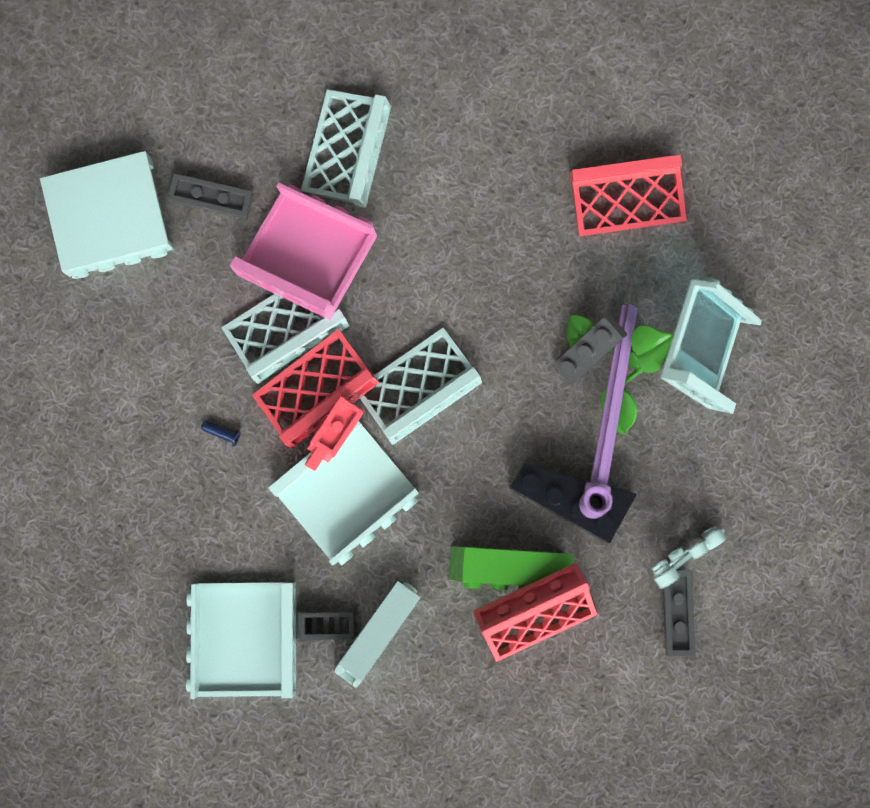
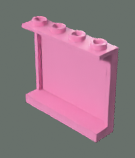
M278 183L277 188L280 191V195L243 258L234 257L230 267L237 276L330 320L377 238L373 223L362 216L355 218L349 215V212L336 205L333 208L316 195L309 197L294 185L289 184L287 187Z

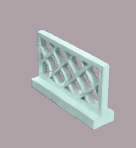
M332 90L326 91L301 188L304 194L354 203L355 206L366 208L391 110V105L386 96L375 95V98ZM332 99L343 100L346 104L345 108L334 115L330 110ZM361 104L370 105L368 114L358 119L353 109ZM351 112L356 122L343 130L337 120ZM335 122L340 132L327 140L323 134L324 130ZM360 126L363 131L362 139L352 145L346 135ZM344 137L350 147L336 155L330 145ZM328 147L333 158L320 165L317 160L318 153ZM353 152L357 157L356 163L345 170L340 160ZM338 163L343 173L330 181L324 170ZM322 173L327 183L318 189L310 188L312 178ZM347 177L350 182L348 195L337 193L334 185Z
M273 294L221 328L239 355L251 378L259 384L305 355L337 329L343 331L349 327L340 309L337 307L330 320L317 316L312 311L310 314L297 312L298 305L293 303L291 311L279 309L280 300L283 297ZM262 311L272 312L269 325L255 323L257 314ZM277 313L290 316L287 329L274 327ZM295 317L308 319L307 327L304 330H292ZM239 325L249 327L245 340L235 338L231 331ZM254 328L267 330L264 344L251 341ZM272 331L285 333L282 344L278 346L269 345ZM239 344H243V345H244V346H243V350L241 349V347L239 346ZM249 346L262 348L260 358L250 363L246 357Z
M443 327L374 375L378 381L383 379V383L375 386L381 387L379 401L367 400L365 395L360 399L388 440L394 445L476 388L482 381L478 372L471 366ZM443 337L448 343L447 354L433 353V343ZM451 350H453L456 356L451 355ZM414 356H426L424 370L409 368L411 359ZM431 357L445 359L443 373L428 371ZM450 360L459 361L466 368L458 375L447 374ZM394 370L404 372L401 386L387 384L388 376ZM408 373L423 375L420 389L406 387ZM427 376L442 378L440 388L435 391L425 390ZM386 388L400 390L398 404L383 402ZM405 391L419 393L418 403L412 407L402 405ZM372 405L378 406L377 413ZM382 407L397 409L395 419L385 425L380 418Z

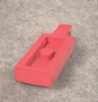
M340 395L310 440L307 449L312 453L304 465L316 471L322 460L329 463L331 458L336 456L363 415L364 410Z

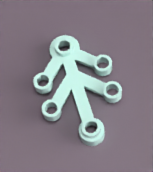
M713 526L701 534L703 537L701 541L684 551L682 547H679L669 553L667 556L671 560L670 563L664 559L655 564L652 570L656 576L654 580L660 589L670 585L680 577L676 569L691 557L696 559L708 550L723 543L727 539L724 535L725 529L723 527L717 529L716 526Z

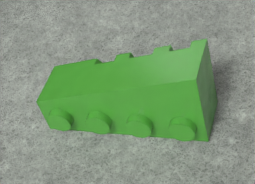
M451 546L449 579L464 582V588L481 589V583L491 584V589L508 590V585H518V589L572 565L573 554Z

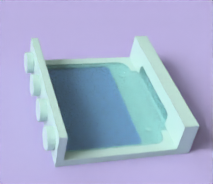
M705 277L703 281L692 279L661 378L706 408L733 414L736 403L720 393L719 389L739 324L742 322L760 325L762 320L753 313V309L745 307L742 300L735 298L732 295V291L723 288L720 285V281Z

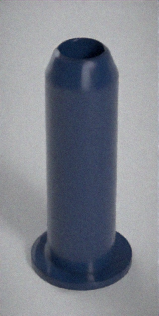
M204 421L201 425V429L204 432L232 443V446H236L241 435L240 431L236 433L208 421Z

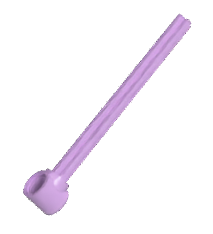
M631 304L621 306L618 324L628 335L614 347L591 482L586 483L584 494L579 501L581 512L588 518H599L612 506L611 487L607 486L631 350V337L634 332L638 308ZM590 496H596L601 500V509H594L590 505Z

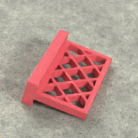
M681 155L572 170L569 176L570 183H572L579 236L687 221L680 170L682 166ZM674 174L675 186L668 193L657 183L663 175ZM658 176L655 181H653V180H651V179L649 178V177ZM643 178L651 184L643 197L630 188L636 179ZM631 180L628 185L622 181ZM616 182L624 188V191L616 201L603 192L608 184ZM598 184H604L601 189L596 186ZM590 186L598 192L590 204H587L580 198L579 187ZM653 188H656L666 196L658 209L646 200ZM627 191L640 200L632 212H629L619 204ZM675 191H676L677 199L672 196ZM600 195L613 204L605 216L592 208ZM669 199L678 205L679 217L669 218L661 212V209ZM642 203L655 212L649 221L642 222L634 215ZM581 204H582L584 207H586V209H585V211H584L583 213H582ZM615 207L628 215L622 225H615L607 219ZM590 210L601 221L596 228L584 230L583 217ZM657 215H659V216H661V217L663 218V219L654 220ZM631 218L637 222L627 224ZM604 222L609 225L608 227H601Z
M337 329L252 396L279 433V437L284 445L294 449L318 430L340 395L354 403L380 382L371 373L341 330ZM337 339H340L344 345L342 356L328 355L330 345ZM349 352L352 357H347V353ZM322 358L320 373L307 371L308 362L311 359ZM328 359L341 361L339 375L325 374ZM346 361L357 362L362 369L353 377L344 376ZM292 374L301 375L298 390L285 388L287 378ZM306 376L319 377L317 392L304 390ZM324 378L338 379L336 390L331 394L322 393ZM270 391H279L277 406L267 405L262 397ZM284 392L297 394L295 409L282 407ZM303 395L316 396L314 407L310 410L300 409ZM281 411L293 412L292 424L284 429L279 423Z
M577 563L473 610L496 662L597 615L589 593L588 583ZM563 604L570 605L566 612L559 611ZM579 606L588 607L579 613H575ZM537 616L544 617L541 623L533 622L535 621ZM554 618L560 619L559 622L550 625ZM512 628L519 629L515 635L508 634ZM528 630L535 631L527 637L524 636ZM502 642L509 643L508 646L497 650Z

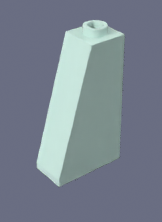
M397 581L336 667L334 672L355 688L363 681L421 598L417 595V590L406 582L401 584Z

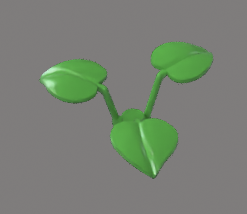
M580 314L569 317L567 337L570 348L596 325L588 317ZM642 325L634 330L631 337L628 364L630 367L635 368V371L626 377L625 385L638 374L643 373V371L654 373L663 366L667 359L674 334L661 331L649 325ZM607 387L604 389L601 396L602 412L604 408ZM624 390L617 431L627 434L636 420L637 404L631 393Z

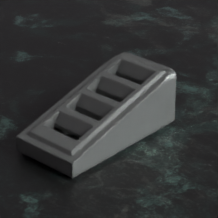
M354 611L296 612V640L355 639ZM306 617H311V634H306ZM317 617H322V634H317ZM329 617H334V634H329ZM340 617H345V633H340Z

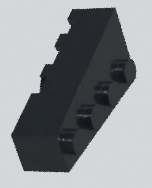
M524 463L510 487V490L605 543H611L637 495L611 487V508L601 517L594 519L586 517L579 508V501L584 494L585 485L591 481ZM590 496V505L594 509H601V500L596 496Z

